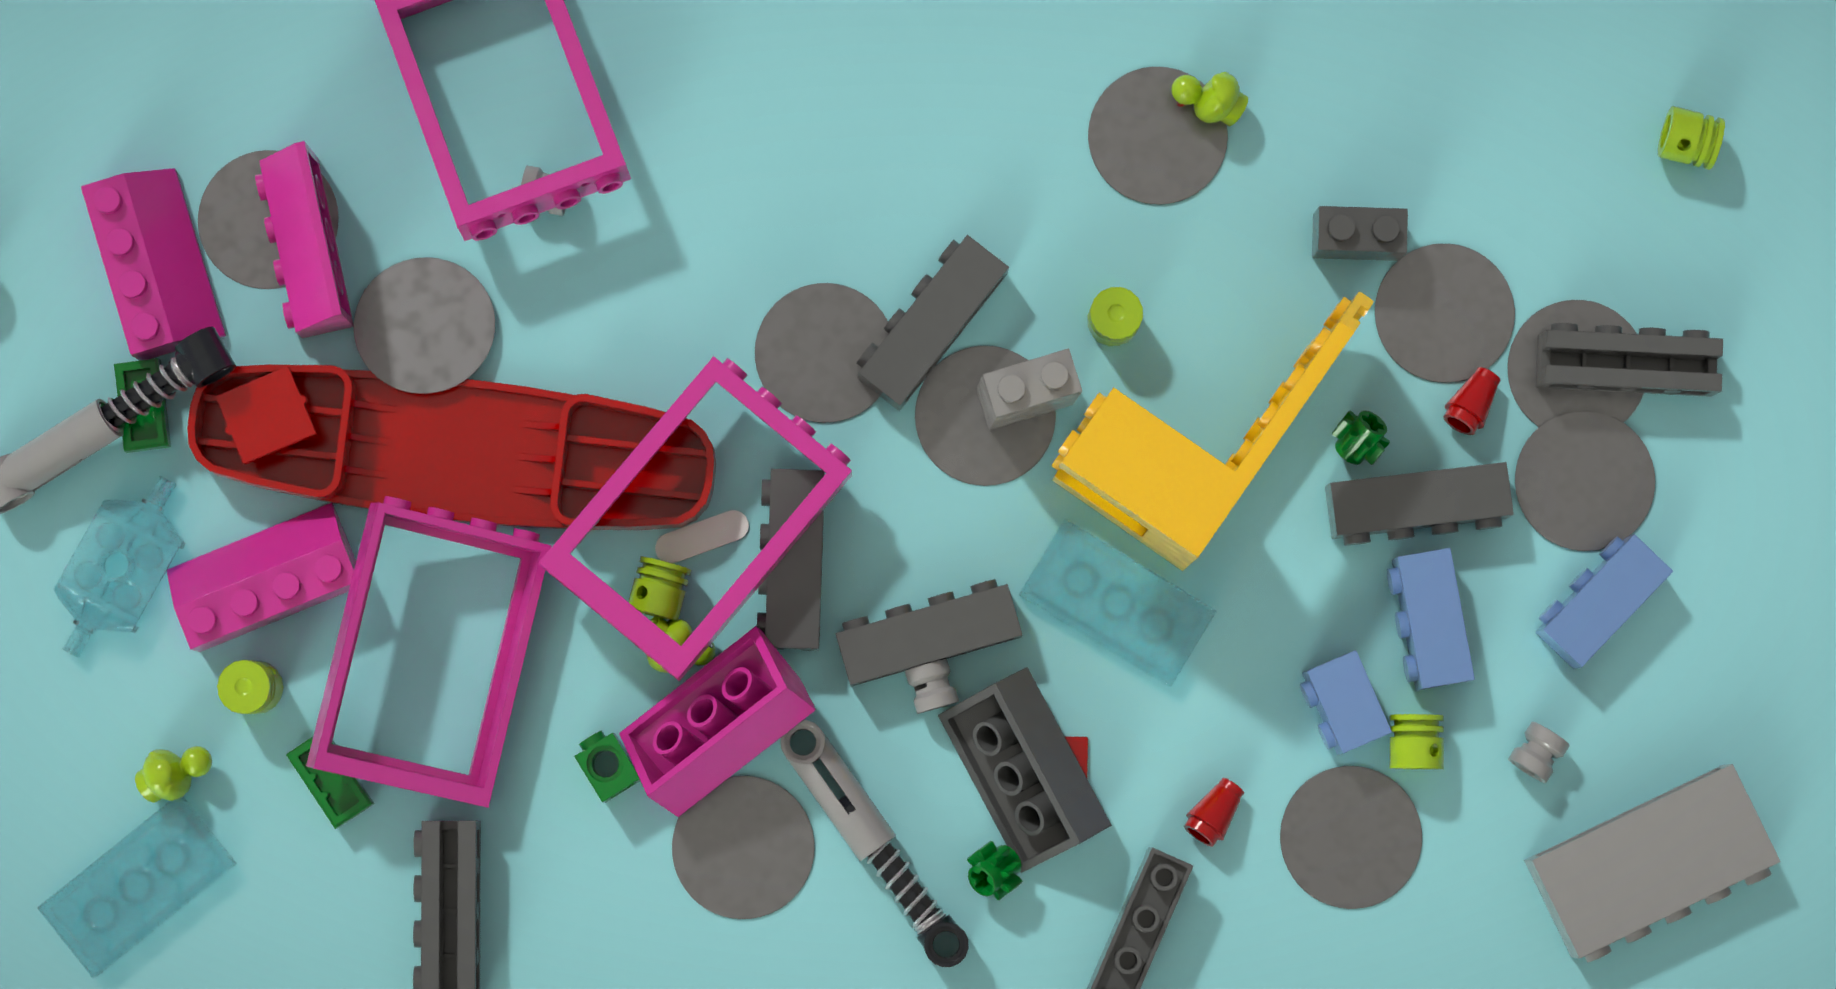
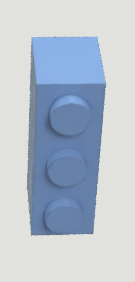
M1635 534L1626 537L1624 540L1618 536L1615 537L1599 554L1604 561L1593 572L1588 568L1583 570L1569 585L1574 592L1562 604L1555 600L1538 618L1543 624L1535 633L1573 669L1583 667L1673 572Z
M1451 548L1396 557L1392 560L1393 568L1387 569V579L1391 594H1398L1401 612H1395V622L1399 638H1406L1409 655L1403 656V666L1407 682H1414L1415 690L1417 691L1475 680Z

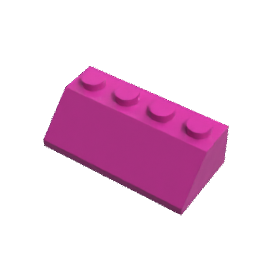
M305 141L297 142L260 160L262 174L255 175V181L261 201L268 200L271 216L265 217L264 223L269 242H276L280 259L273 260V265L279 286L286 285L289 302L282 303L285 321L288 329L295 328V332L301 338H307L352 328L354 323L319 160Z
M172 168L122 173L81 186L130 354L140 361L175 352V346L180 341L201 329L211 326L216 329L220 338L226 336L177 170Z
M331 502L169 568L166 571L174 610L190 650L202 652L349 592L356 559L335 507Z
M755 626L622 730L619 735L647 796L679 817L812 714L816 708L799 676L762 630Z

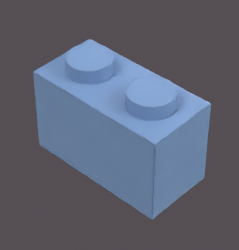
M1356 650L1302 673L1305 682L1300 683V688L1310 708L1316 706L1323 720V723L1317 726L1327 749L1334 747L1337 755L1343 754L1392 733Z

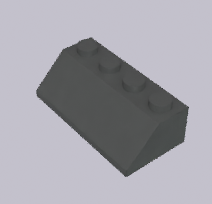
M1028 667L994 683L938 715L1006 845L1018 854L1022 865L1021 873L1112 826Z

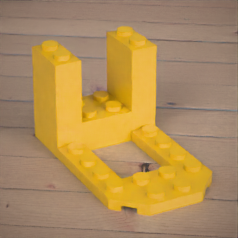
M1360 291L1351 301L1346 297L1342 298L1323 324L1325 327L1300 355L1293 366L1295 369L1286 382L1283 381L1268 402L1270 405L1266 411L1250 427L1243 438L1245 441L1236 454L1233 453L1225 464L1113 387L1107 397L1100 392L1097 394L1084 413L1085 418L1076 429L1078 432L1072 430L1058 450L1059 455L1051 465V467L1057 470L1052 481L1181 571L1185 570L1200 556L1361 323L1358 320L1366 315L1374 301Z

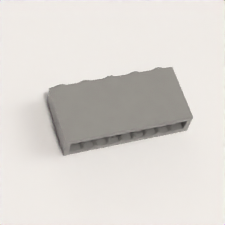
M1733 764L1721 765L1524 860L1570 956L1578 959L1585 957L1587 962L1594 961L1610 953L1612 950L1609 944L1625 937L1627 943H1630L1650 934L1652 931L1649 925L1663 918L1669 924L1692 913L1689 906L1705 899L1707 904H1711L1732 894L1729 887L1742 880H1745L1746 884L1750 885L1767 878L1772 874L1769 867L1781 862Z

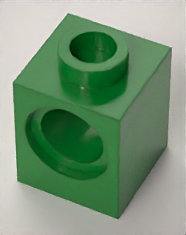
M601 730L579 744L582 752L574 757L603 803L640 782L628 753L615 733L605 736ZM604 751L613 752L619 761L617 771L609 777H602L595 770V759Z

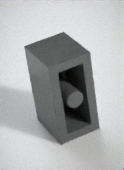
M1319 206L1313 214L1312 258L1400 261L1407 253L1408 209Z

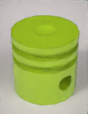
M1672 106L1667 113L1661 130L1658 157L1688 165L1693 161V165L1696 167H1700L1703 164L1704 169H1712L1722 145L1725 120L1718 117L1714 121V117L1711 115H1707L1704 118L1703 113Z
M1123 287L1107 288L1101 291L1092 302L1087 315L1089 331L1099 343L1104 345L1120 346L1134 337L1143 319V307L1139 298L1131 290Z
M640 556L639 562L643 566L637 567L636 573L640 574V577L634 578L628 602L643 614L654 617L659 616L666 620H678L686 591L682 590L683 586H688L689 582L685 579V576H690L692 570L673 563Z
M241 660L231 663L222 671L217 684L218 696L223 705L232 712L240 714L268 712L278 704L284 689L282 677L276 668L269 663L254 660Z
M1390 715L1389 721H1394V726H1390L1391 731L1394 732V737H1389V769H1444V738L1439 737V733L1444 732V727L1439 726V721H1444V715Z

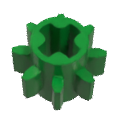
M1351 410L1348 411L1332 432V435L1338 438L1335 443L1337 453L1344 460L1354 465L1361 464L1365 459L1373 465L1390 443L1384 437L1387 433V426L1384 421L1373 412L1366 410L1361 411L1358 416Z
M989 841L967 858L969 864L973 866L968 871L969 883L980 895L990 896L994 894V897L1000 900L1023 882L1017 875L1021 871V860L1018 854L1006 845H1000L996 848L994 842Z

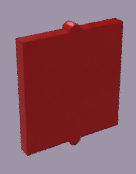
M289 366L215 396L227 423L225 432L228 435H232L244 465L317 435L305 406L308 399L300 394Z

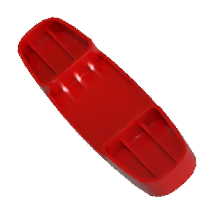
M266 364L236 366L231 373L205 387H196L190 404L187 430L188 445L196 460L206 469L217 476L258 488L369 509L370 503H384L385 496H390L412 502L410 507L412 511L427 514L428 507H434L454 512L453 521L471 522V518H478L503 526L567 529L666 412L589 394L572 395L526 386L466 379L457 386L444 391L418 394L393 388L377 378L371 371L346 370L333 365ZM289 366L300 394L308 399L305 406L317 435L244 465L232 435H228L225 432L227 423L215 396ZM686 418L592 530L682 528L696 521L708 508L715 483V450L706 432L693 420Z

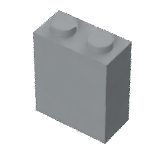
M1069 348L982 375L976 388L989 431L1071 406L1082 393Z

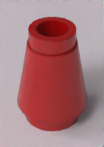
M1477 368L1476 372L1445 404L1446 413L1443 416L1445 422L1456 431L1466 435H1474L1477 429H1482L1497 387L1501 381L1500 378L1486 368Z
M1222 778L1186 814L1188 820L1184 825L1185 830L1195 839L1210 847H1213L1217 840H1224L1240 799L1244 795V791L1229 779Z

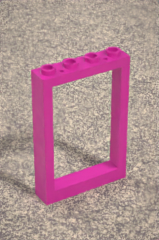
M375 0L454 220L464 241L470 239L479 241L490 238L497 233L499 228L512 223L516 225L530 223L539 217V213L555 207L557 209L573 207L581 201L582 197L595 192L600 194L613 192L619 189L623 182L631 179L564 0H545L603 155L468 204L401 19L452 0Z
M714 356L539 561L540 566L679 682L852 477V470L847 467L851 460L840 449L831 443L827 448H824L812 438L816 431L806 421L797 415L792 420L778 410L782 403L764 387L755 391L743 381L748 375L738 365L728 358L721 363ZM717 383L826 474L688 639L680 646L573 557L571 553L713 385Z
M385 496L384 503H370L306 766L489 808L545 570L540 566L539 561L550 550L551 545L540 543V534L514 528L513 535L496 532L498 524L491 521L471 518L470 525L453 521L454 512L428 507L427 514L410 510L412 503L410 501ZM385 525L520 558L469 775L332 744Z

